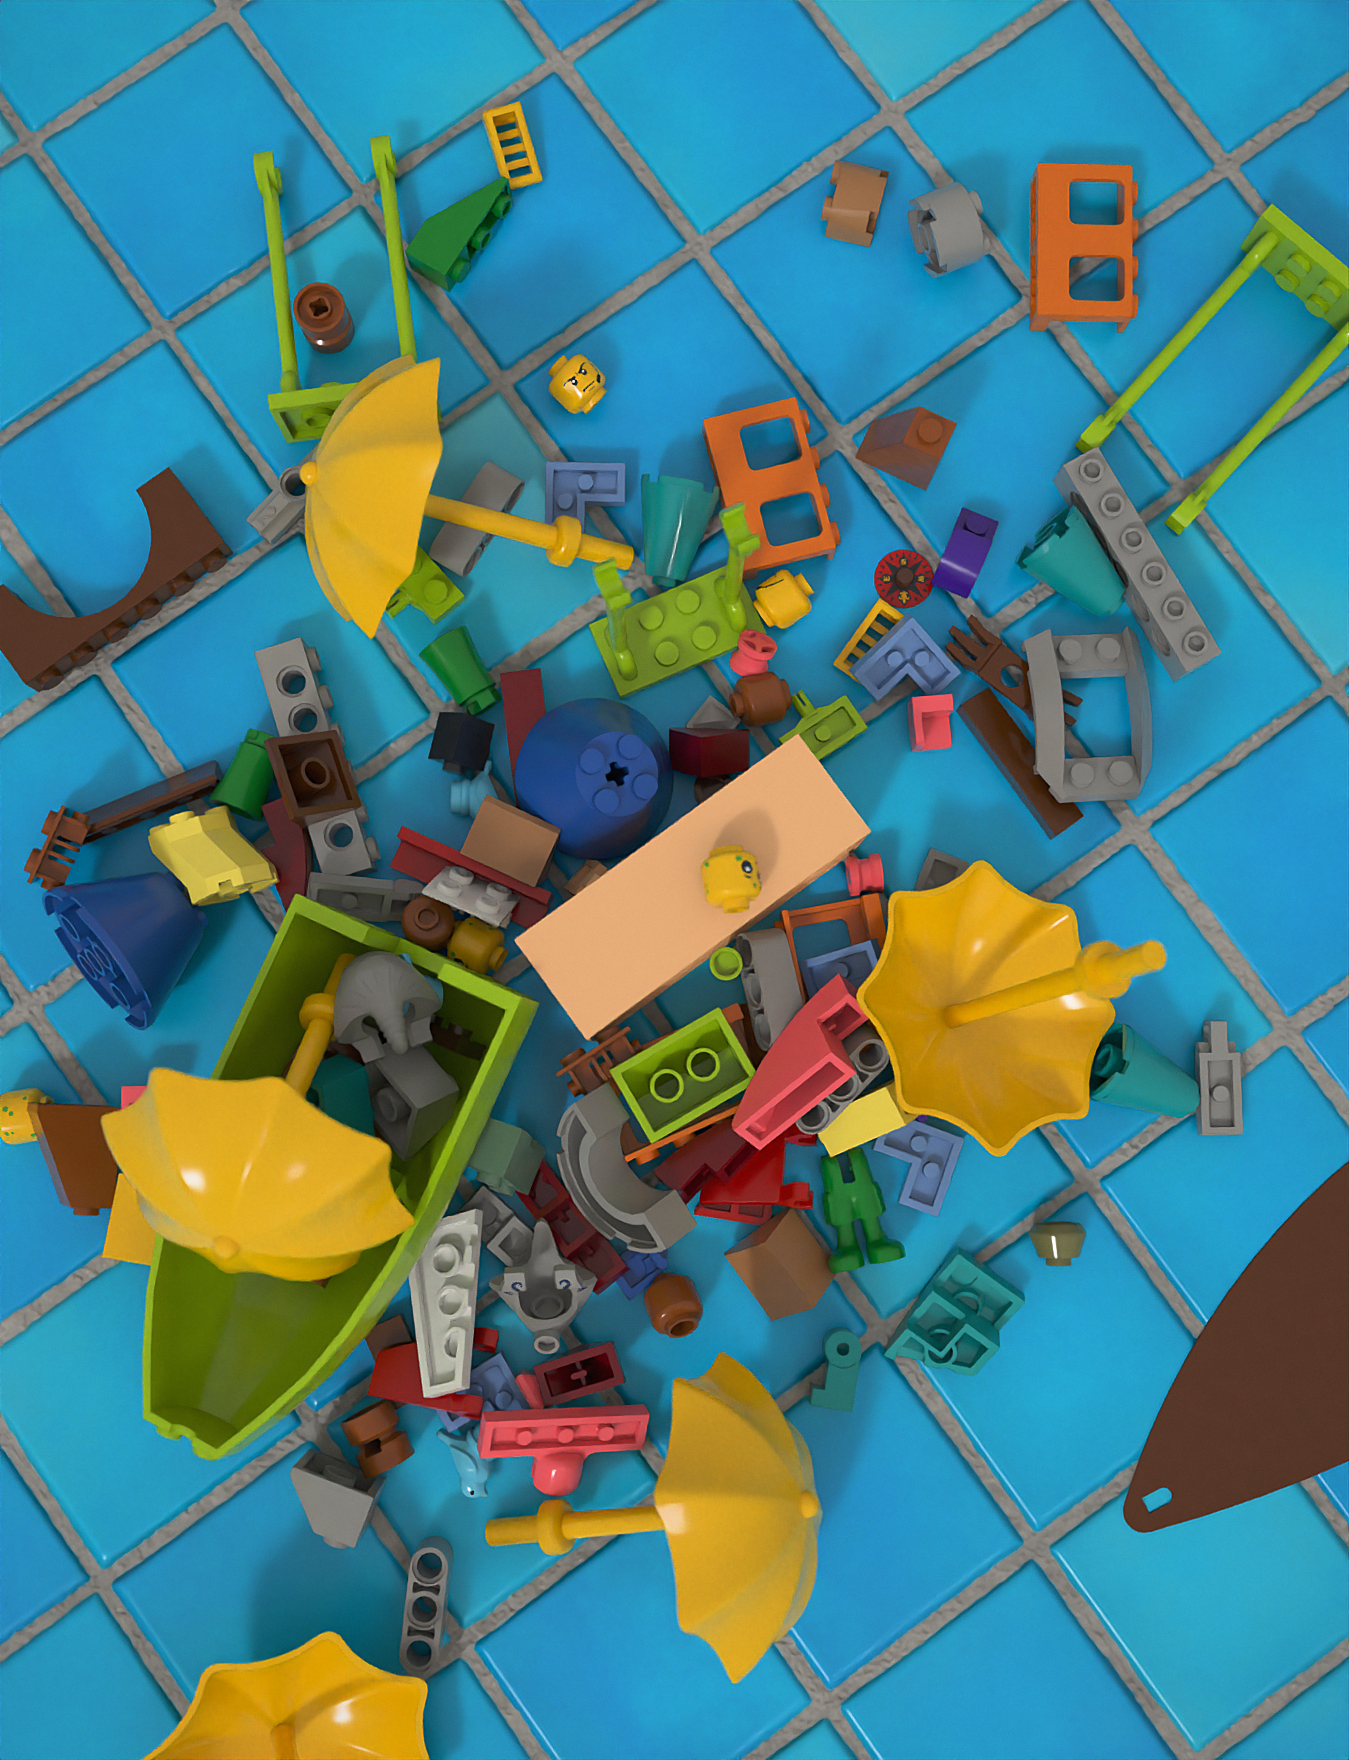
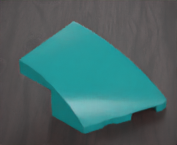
M958 1246L911 1306L884 1348V1355L894 1360L897 1356L919 1360L927 1367L936 1369L949 1368L955 1373L975 1376L1000 1349L999 1331L1025 1303V1294Z

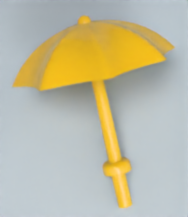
M407 354L389 361L367 375L342 400L333 413L321 441L313 453L312 461L304 463L300 468V478L306 485L305 538L314 575L333 608L346 622L353 620L370 639L374 637L381 617L394 592L412 573L423 515L544 548L548 561L553 565L564 568L569 567L575 557L595 563H600L614 557L617 564L616 568L628 570L634 557L632 546L581 533V523L575 517L562 515L557 517L550 525L429 494L443 448L437 417L439 357L416 364L412 354Z
M978 860L962 875L945 885L929 890L897 891L891 894L888 901V929L885 944L872 973L859 987L856 1000L861 1010L876 1027L888 1051L894 1071L896 1099L899 1107L910 1114L931 1115L947 1120L975 1137L990 1154L1001 1157L1007 1154L1020 1138L1043 1124L1063 1119H1081L1088 1114L1090 1107L1089 1081L1092 1063L1102 1037L1113 1024L1116 1016L1114 1006L1109 999L1119 997L1125 993L1132 977L1164 967L1167 956L1163 946L1154 940L1121 949L1115 943L1100 941L1089 944L1082 949L1079 941L1077 917L1071 907L1064 904L1045 902L1027 895L1007 882L991 864L984 860Z
M344 953L339 955L323 992L312 994L306 997L299 1011V1022L306 1032L285 1081L274 1077L250 1081H219L193 1077L167 1068H154L150 1072L148 1086L138 1100L123 1110L105 1114L101 1117L100 1121L106 1142L116 1163L128 1181L134 1186L138 1205L148 1224L166 1240L195 1251L225 1273L255 1272L298 1281L325 1279L355 1265L363 1250L388 1241L415 1224L413 1216L399 1201L390 1181L389 1163L392 1155L390 1147L379 1139L359 1133L336 1122L304 1099L329 1042L336 1041L334 1036L335 995L344 969L357 957L353 954Z
M721 1351L705 1374L693 1379L677 1377L673 1381L671 1434L664 1466L655 1485L654 1499L656 1505L574 1512V1509L566 1500L550 1499L543 1501L539 1506L537 1515L489 1519L485 1526V1538L490 1546L539 1543L542 1551L552 1556L568 1553L578 1538L665 1530L674 1565L679 1625L685 1633L699 1636L714 1649L721 1659L733 1684H737L755 1667L772 1643L779 1641L795 1625L810 1600L816 1580L818 1533L823 1511L816 1492L811 1455L803 1436L784 1417L775 1400L758 1378L742 1363Z
M328 1631L313 1637L297 1649L268 1660L252 1663H218L207 1667L200 1677L195 1697L181 1722L161 1745L141 1760H430L423 1734V1712L428 1694L427 1683L418 1677L395 1675L370 1665L352 1652L340 1635Z

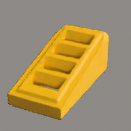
M520 101L483 111V124L500 177L509 179L511 190L542 182L543 179ZM515 122L516 129L497 134L496 127ZM520 137L521 143L501 148L500 142ZM522 151L525 152V158L505 162L504 156ZM529 166L531 173L510 179L508 171Z
M881 598L876 602L833 663V665L858 683L860 682L849 671L854 664L846 658L850 653L859 659L865 654V652L856 647L859 640H862L870 647L877 643L876 640L865 633L869 626L883 636L889 631L874 620L878 614H881L893 624H897L904 617L902 613Z

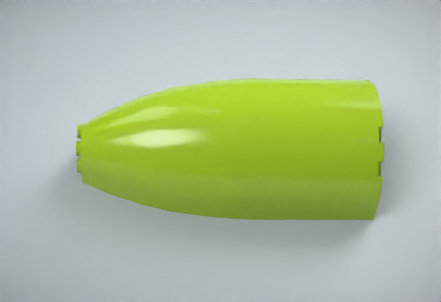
M297 893L289 906L210 1080L250 1081L274 1077L285 1081L280 1076L306 1032L299 1022L301 1006L306 997L323 992L337 958L344 953L353 954L358 957L370 951H383L394 953L399 958L401 953H408L411 957L412 966L422 975H429L430 978H438L442 983V1006L439 1011L434 1013L444 1018L441 1026L448 1028L449 1023L452 1022L474 1031L471 1039L486 1047L480 1061L452 1052L433 1042L423 1044L430 1050L433 1059L444 1072L454 1078L460 1091L452 1117L411 1159L404 1162L388 1143L392 1152L391 1157L395 1159L391 1167L405 1175L395 1194L405 1203L407 1211L414 1218L415 1224L394 1238L363 1250L358 1262L345 1271L332 1276L325 1289L311 1281L287 1280L263 1273H225L202 1255L170 1242L156 1232L145 1304L142 1352L143 1418L156 1425V1432L163 1437L172 1440H180L182 1435L187 1437L192 1442L193 1453L209 1461H216L239 1453L286 1417L341 1366L375 1327L420 1259L446 1212L540 1005V1002L534 1000V998L509 986L506 987L504 983L488 975L465 968L466 966L440 953H432L430 950L416 945L405 938L395 936L396 934L354 916H349V914Z

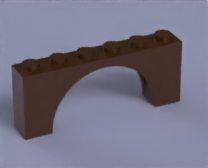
M169 467L136 489L149 517L151 547L147 564L140 579L132 590L119 602L99 613L89 616L56 617L30 608L17 593L4 584L0 586V650L27 686L38 692L56 687L63 681L64 674L76 666L81 667L91 662L96 657V652L108 643H116L122 640L129 633L130 627L141 619L147 620L157 615L162 609V604L174 596H182L194 587L197 579L206 573H214L220 570L227 563V558L234 554Z

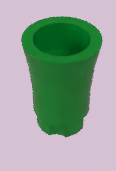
M467 626L458 627L444 634L420 652L419 657L435 673L459 708L462 707L466 714L478 717L502 700L501 695L494 687L496 685L495 681L489 674L474 646Z
M248 729L244 741L239 743L230 765L208 800L218 807L229 806V810L233 814L252 821L262 822L264 813L261 806L267 802L275 777L264 741L268 738L276 737L262 731Z

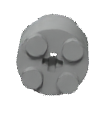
M954 182L909 201V204L915 207V209L908 211L911 237L917 254L926 253L930 263L923 266L931 277L937 278L980 261L984 255L991 252L989 238L986 232L982 230L978 217L982 214L983 209L980 197L975 190L968 193L961 183Z

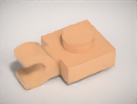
M586 860L564 888L575 896L609 870L596 860Z

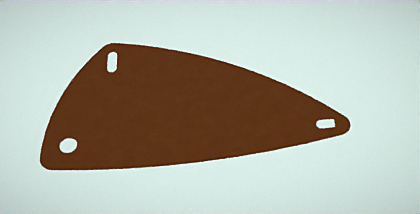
M1349 1162L1319 1187L1265 1244L1229 1290L1187 1356L1154 1422L1124 1503V1519L1133 1530L1147 1533L1203 1517L1262 1497L1349 1461ZM1160 1488L1169 1489L1172 1493L1171 1501L1149 1513L1142 1498Z

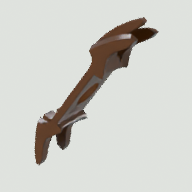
M972 614L966 622L983 645H987L986 648L974 642L955 626H952L948 632L972 659L952 642H949L945 647L948 653L965 670L979 676L1025 712L1028 718L1034 722L1027 676L1029 671L1028 663L1002 644L1000 638L988 632ZM1006 666H1016L1023 674L1021 685L1013 688L1006 686L1000 677L1002 669ZM1062 689L1063 703L1078 707L1083 700L1080 697ZM1064 711V724L1072 727L1076 720Z

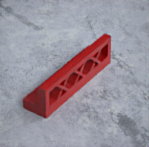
M404 826L401 827L397 835L401 843L392 860L391 868L429 884L446 866H458L471 871L475 878L488 884L495 882L508 887L512 894L521 897L518 904L510 912L513 914L511 922L526 929H530L546 917L555 898L551 892L545 889L527 885L460 854V851Z

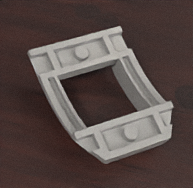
M1126 626L1122 633L1052 636L1051 629H1048L1024 640L1021 646L1022 651L1026 652L1029 665L1027 676L1035 728L1034 774H1040L1049 784L1050 788L1048 791L1059 803L1136 799L1140 795L1152 766L1151 702L1138 636ZM1124 676L1131 723V756L1065 759L1064 706L1060 679Z

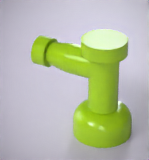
M735 946L733 948L722 947L717 949L709 961L712 974L723 981L736 978L743 966L742 958L735 950Z

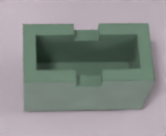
M489 1117L467 1165L478 1172L476 1177L478 1181L490 1185L489 1188L509 1197L513 1196L514 1191L528 1195L547 1149L538 1141L533 1140V1137L525 1130Z

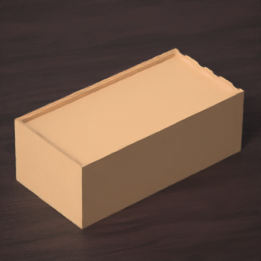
M796 734L514 939V941L586 1040L596 1042L598 1035L616 1024L619 1025L709 959L717 949L728 945L740 933L747 931L853 853L869 835L871 830L799 734ZM727 845H741L744 851L755 855L762 885L760 896L749 902L750 909L735 914H725L722 907H715L706 902L700 871L702 862L709 857L708 852Z

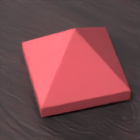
M524 1368L521 1369L516 1375L515 1381L531 1409H543L545 1403L535 1372Z

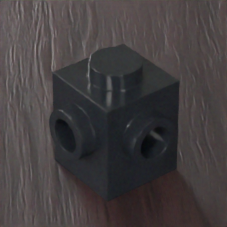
M439 712L428 759L442 763L443 771L455 775L466 776L467 770L484 771L486 760L490 754V743L495 724L466 713Z

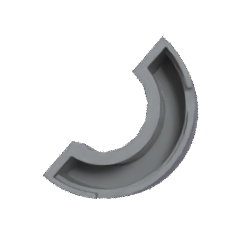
M606 1082L576 1101L564 1112L556 1134L561 1137L562 1150L556 1153L559 1170L575 1205L602 1235L609 1240L618 1237L629 1243L627 1249L635 1252H661L668 1249L695 1228L697 1223L675 1189L661 1191L651 1188L642 1182L628 1166L622 1153L620 1135L624 1123L630 1116L610 1084Z

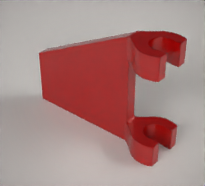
M794 1122L761 1150H758L726 1185H723L713 1176L701 1188L700 1203L784 1205L796 1209H813L814 1192L810 1190V1184L807 1182H793L784 1185L787 1143L800 1146H817V1134H806L800 1131Z
M474 1327L473 1348L495 1354L499 1340V1331L490 1328ZM417 1342L378 1352L367 1393L368 1396L446 1411L465 1418L480 1420L484 1405L483 1397L456 1394V1392L434 1398L423 1396Z

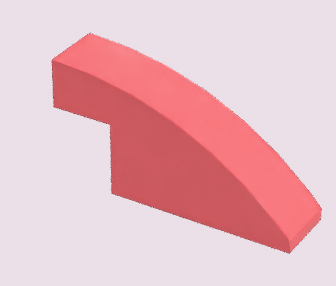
M839 973L805 1004L778 1036L760 1063L739 1104L731 1124L732 1128L759 1150L856 1074L842 1040L869 1018L861 1010L856 1000L858 989Z

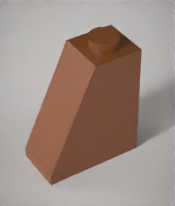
M920 406L874 420L855 458L926 491L957 423Z
M28 1102L27 1112L60 1204L74 1208L73 1214L82 1216L99 1215L100 1208H112L118 1164L106 1142L100 1120L105 1114L120 1111L121 1107Z

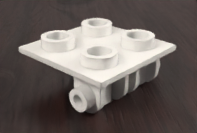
M446 866L422 890L423 894L450 905L452 910L457 911L460 909V914L464 915L467 912L471 914L472 918L478 917L491 924L494 928H499L500 926L506 929L513 915L510 912L521 899V897L512 894L508 887L495 882L488 884L475 878L471 871L458 866Z

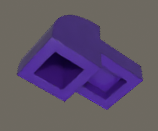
M962 507L930 584L967 599L990 550L999 522Z

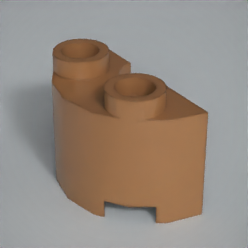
M835 160L830 184L836 185L834 197L826 196L820 219L828 222L825 237L870 248L889 171L848 161Z

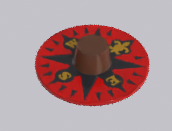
M897 550L887 554L879 562L874 574V584L877 593L886 603L897 608H910L922 603L930 594L933 586L930 584L933 572L929 563L920 554L909 550Z

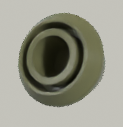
M1073 1222L1034 1223L1029 1230V1236L1038 1257L1046 1258L1047 1266H1071V1258L1080 1256L1087 1235L1080 1223Z

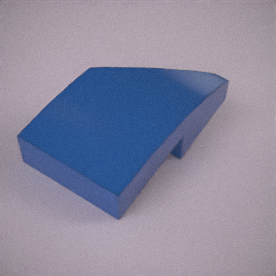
M626 1249L620 1254L630 1267V1270L615 1282L628 1300L633 1299L650 1286L657 1276L663 1274L664 1270H666L668 1249L656 1253H640Z

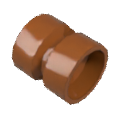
M319 282L306 285L298 292L294 299L293 312L310 346L324 354L341 352L349 346L354 337L355 327L341 293L335 287Z
M383 1399L340 1423L349 1444L359 1448L356 1460L366 1479L393 1468L415 1453L406 1430L397 1429L396 1425L400 1418L392 1400Z

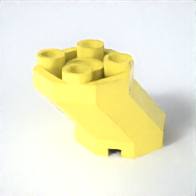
M229 806L215 807L207 810L205 815L196 817L194 811L175 814L169 817V824L159 825L149 830L150 836H148L152 853L187 887L191 902L194 905L198 904V906L202 907L240 898L239 894L250 890L251 894L279 882L275 865L239 832L235 817L230 813Z

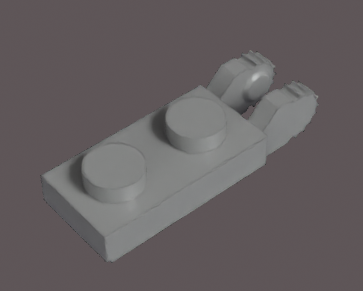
M310 872L306 897L349 914V916H354L363 921L387 923L388 920L401 921L404 908L410 903L408 900L412 901L417 897L424 896L422 893L424 885L407 879H399L393 882V880Z

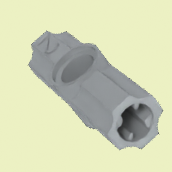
M318 444L297 466L289 467L282 472L279 477L278 486L246 519L248 524L273 546L305 513V493L301 496H293L292 491L298 484L303 483L299 475L300 468L304 463L312 461L313 453Z

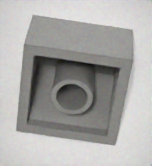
M408 1037L406 1039L408 1041V1049L404 1054H397L391 1048V1044L386 1042L382 1044L386 1057L365 1065L370 1079L368 1086L370 1105L375 1114L373 1125L404 1162L411 1159L452 1117L460 1091L454 1078L450 1074L445 1073L433 1059L430 1050L424 1045L412 1048Z
M311 1448L297 1461L290 1472L291 1480L313 1532L324 1536L323 1541L332 1547L346 1549L350 1546L355 1548L370 1525L387 1478L376 1475L366 1479L360 1467Z

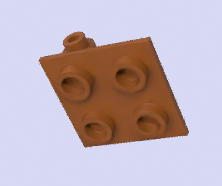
M62 805L59 812L50 810L41 830V833L48 835L42 850L33 848L23 870L30 873L28 883L36 882L39 877L43 879L40 887L47 890L52 887L65 885L71 867L49 859V856L52 855L74 864L76 860L52 851L56 843L79 853L80 848L60 841L57 838L61 836L82 845L88 830L91 828V826L87 825L90 819L89 816L74 811L71 818L67 817L66 813L69 808Z
M616 1024L596 1037L600 1045L587 1053L584 1048L580 1047L559 1062L563 1069L555 1074L557 1077H563L569 1073L573 1080L568 1082L567 1086L575 1098L580 1094L586 1096L589 1092L602 1085L589 1065L591 1062L606 1083L609 1079L596 1059L603 1055L612 1069L615 1065L608 1056V1051L612 1053L617 1063L621 1064L644 1049L637 1038L631 1042L626 1038V1035L632 1032L629 1026L621 1030L619 1025Z

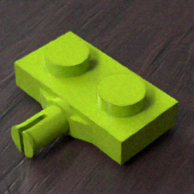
M417 545L412 573L398 587L399 593L390 599L385 612L393 619L410 604L421 610L436 625L465 601V596L423 549Z
M800 690L797 692V695L791 696V702L802 719L794 729L781 736L778 742L782 745L796 734H799L817 760L821 761L865 732L868 727L846 695L828 706L815 709L805 695L804 690Z

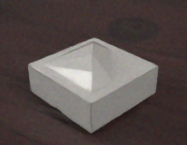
M710 695L686 724L685 728L736 729L741 723V719L739 717L735 718L729 709Z

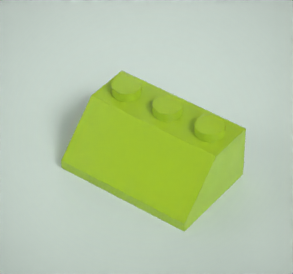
M719 1007L609 1070L651 1144L747 1089L756 1072Z

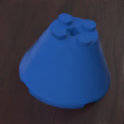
M577 699L562 704L546 713L527 733L515 763L514 787L520 810L560 828L561 833L556 849L578 859L605 860L616 858L641 846L657 831L663 822L673 795L674 774L672 762L660 733L638 711L610 699Z
M171 871L164 875L159 872H149L52 887L44 892L42 902L46 914L49 916L55 913L61 925L54 932L88 983L111 1009L120 1005L130 1014L125 1018L129 1025L138 1030H146L155 1022L204 937L203 929L209 925L203 911L196 905L191 906L182 894L184 886Z

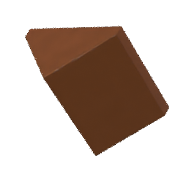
M336 730L268 738L264 741L289 818L295 824L304 828L356 810L362 806Z

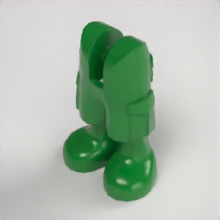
M862 1147L847 1150L849 1173H851L853 1182L843 1183V1172L836 1155L830 1157L829 1154L821 1156L820 1164L824 1188L822 1204L826 1225L836 1226L837 1231L836 1251L828 1259L830 1273H840L865 1266L853 1221L857 1218L861 1220L869 1264L890 1262L906 1256L903 1244L897 1240L889 1239L882 1229L878 1217L882 1216L883 1212L886 1211V1206L881 1193L882 1190L877 1181L873 1179Z

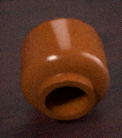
M764 672L739 678L735 684L734 693L729 695V706L732 715L735 718L740 717L743 724L749 728L782 721L786 715V710L791 708L792 703L787 682L784 679H779L773 672Z
M427 895L413 899L404 908L401 916V928L405 938L416 945L430 950L432 953L446 948L455 929L456 920L450 905Z
M671 1272L660 1274L653 1280L643 1296L644 1305L653 1328L658 1333L667 1335L670 1338H681L691 1334L697 1328L704 1314L703 1304L695 1284L685 1275Z

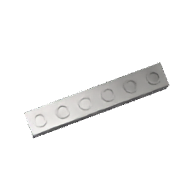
M1098 446L1064 464L1053 479V482L1069 509H1071L1072 505H1075L1082 512L1126 586L1122 596L1125 598L1127 606L1173 683L1208 664L1222 653Z
M300 637L254 652L280 737L336 730L341 746L346 745L339 723H332L328 709L334 707L329 688L326 684L320 685L317 671L322 670V664L316 648H309ZM304 677L306 679L304 689L297 694H290L288 690L290 682L295 678ZM307 715H317L316 727L309 732H301L300 723L302 719ZM347 760L355 784L357 783L356 773L351 761ZM359 798L362 805L360 808L308 826L322 873L362 877L378 872L376 860L381 859V854L375 837L367 836L364 822L369 821V816L362 798ZM344 827H350L353 831L351 843L345 847H337L335 843L336 833Z

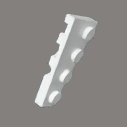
M478 1209L442 1218L423 1254L408 1275L423 1396L427 1398L469 1389L483 1221V1211Z

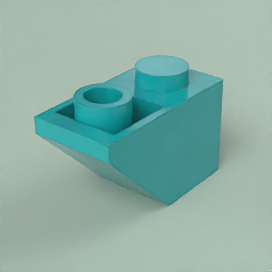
M342 1053L320 1062L304 1099L336 1122L375 1138L373 1127L375 1114L370 1105L368 1092L370 1079L365 1067Z

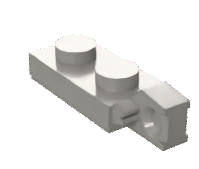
M1203 1021V1042H1196V1052H1194L1195 1081L1198 1083L1201 1096L1199 1105L1196 1108L1197 1134L1242 1135L1240 1052H1236L1235 1042H1228L1227 1021Z

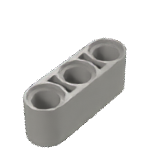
M488 461L481 468L460 502L509 514L520 498L525 482L492 461ZM446 522L430 547L429 557L465 578L475 567L495 535Z
M780 927L740 933L735 942V950L740 954L743 961L740 974L754 1036L759 1047L765 1051L770 1050L778 1036L803 1008L789 942L785 932Z
M860 1025L842 1040L856 1074L795 1122L800 1131L806 1134H817L825 1130L888 1064L890 1056L885 1044L870 1025ZM872 1043L869 1050L859 1054L865 1045Z
M439 1536L428 1537L419 1544L409 1568L399 1655L403 1668L415 1675L425 1674L434 1667L444 1640L453 1549L448 1541ZM425 1553L436 1554L442 1561V1567L438 1569L426 1567L422 1561V1555ZM423 1596L430 1597L435 1601L437 1610L433 1612L422 1611L417 1604V1599ZM418 1640L424 1641L430 1646L432 1653L423 1656L419 1655L413 1650L411 1643Z

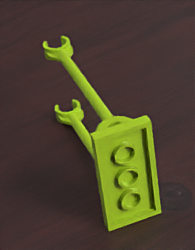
M390 135L371 137L372 159L376 177L380 184L401 357L412 354L415 363L418 364L395 179L398 178L395 152L391 150ZM273 151L253 153L256 181L264 204L283 373L280 378L281 393L268 394L269 410L287 443L321 439L333 413L345 396L359 382L348 384L328 382L322 384L319 388L302 389L298 372L278 195L283 194L280 168H275ZM437 397V417L439 423L443 422L441 406Z
M1273 204L1260 216L1240 246L1247 253L1241 263L1104 415L1101 413L1080 436L1081 439L1075 444L1083 453L1097 446L1099 448L1115 430L1116 424L1260 266L1275 277L1279 287L1287 292H1293L1299 297L1311 314L1316 317H1322L1339 332L1196 491H1192L1164 522L1178 535L1206 507V502L1349 345V268Z
M737 503L719 512L724 532L729 541L726 566L625 609V606L633 602L629 590L625 589L622 584L614 557L591 567L605 601L607 617L588 626L621 700L737 650L738 638L744 630H755L767 634L742 580L745 558L752 555V551L761 547L758 534L752 535L743 513V510H745L744 503Z

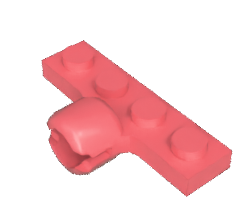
M645 1404L483 1411L477 1450L480 1459L533 1456L531 1476L533 1477L534 1486L542 1493L550 1496H566L574 1492L579 1486L584 1460L589 1454L595 1452L643 1450L650 1414Z

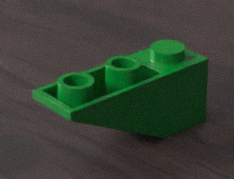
M502 177L426 219L405 250L410 269L450 293L456 282L461 283L468 275L471 267L470 261L478 250L483 251L488 245L492 235V228L497 220L504 219L509 213L513 204L509 179Z

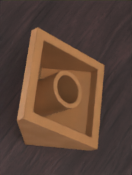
M486 795L460 854L535 888L544 884L548 876L561 829L492 796Z
M786 1207L724 1253V1256L772 1321L813 1309L837 1274L830 1273L828 1266L829 1258L792 1207Z

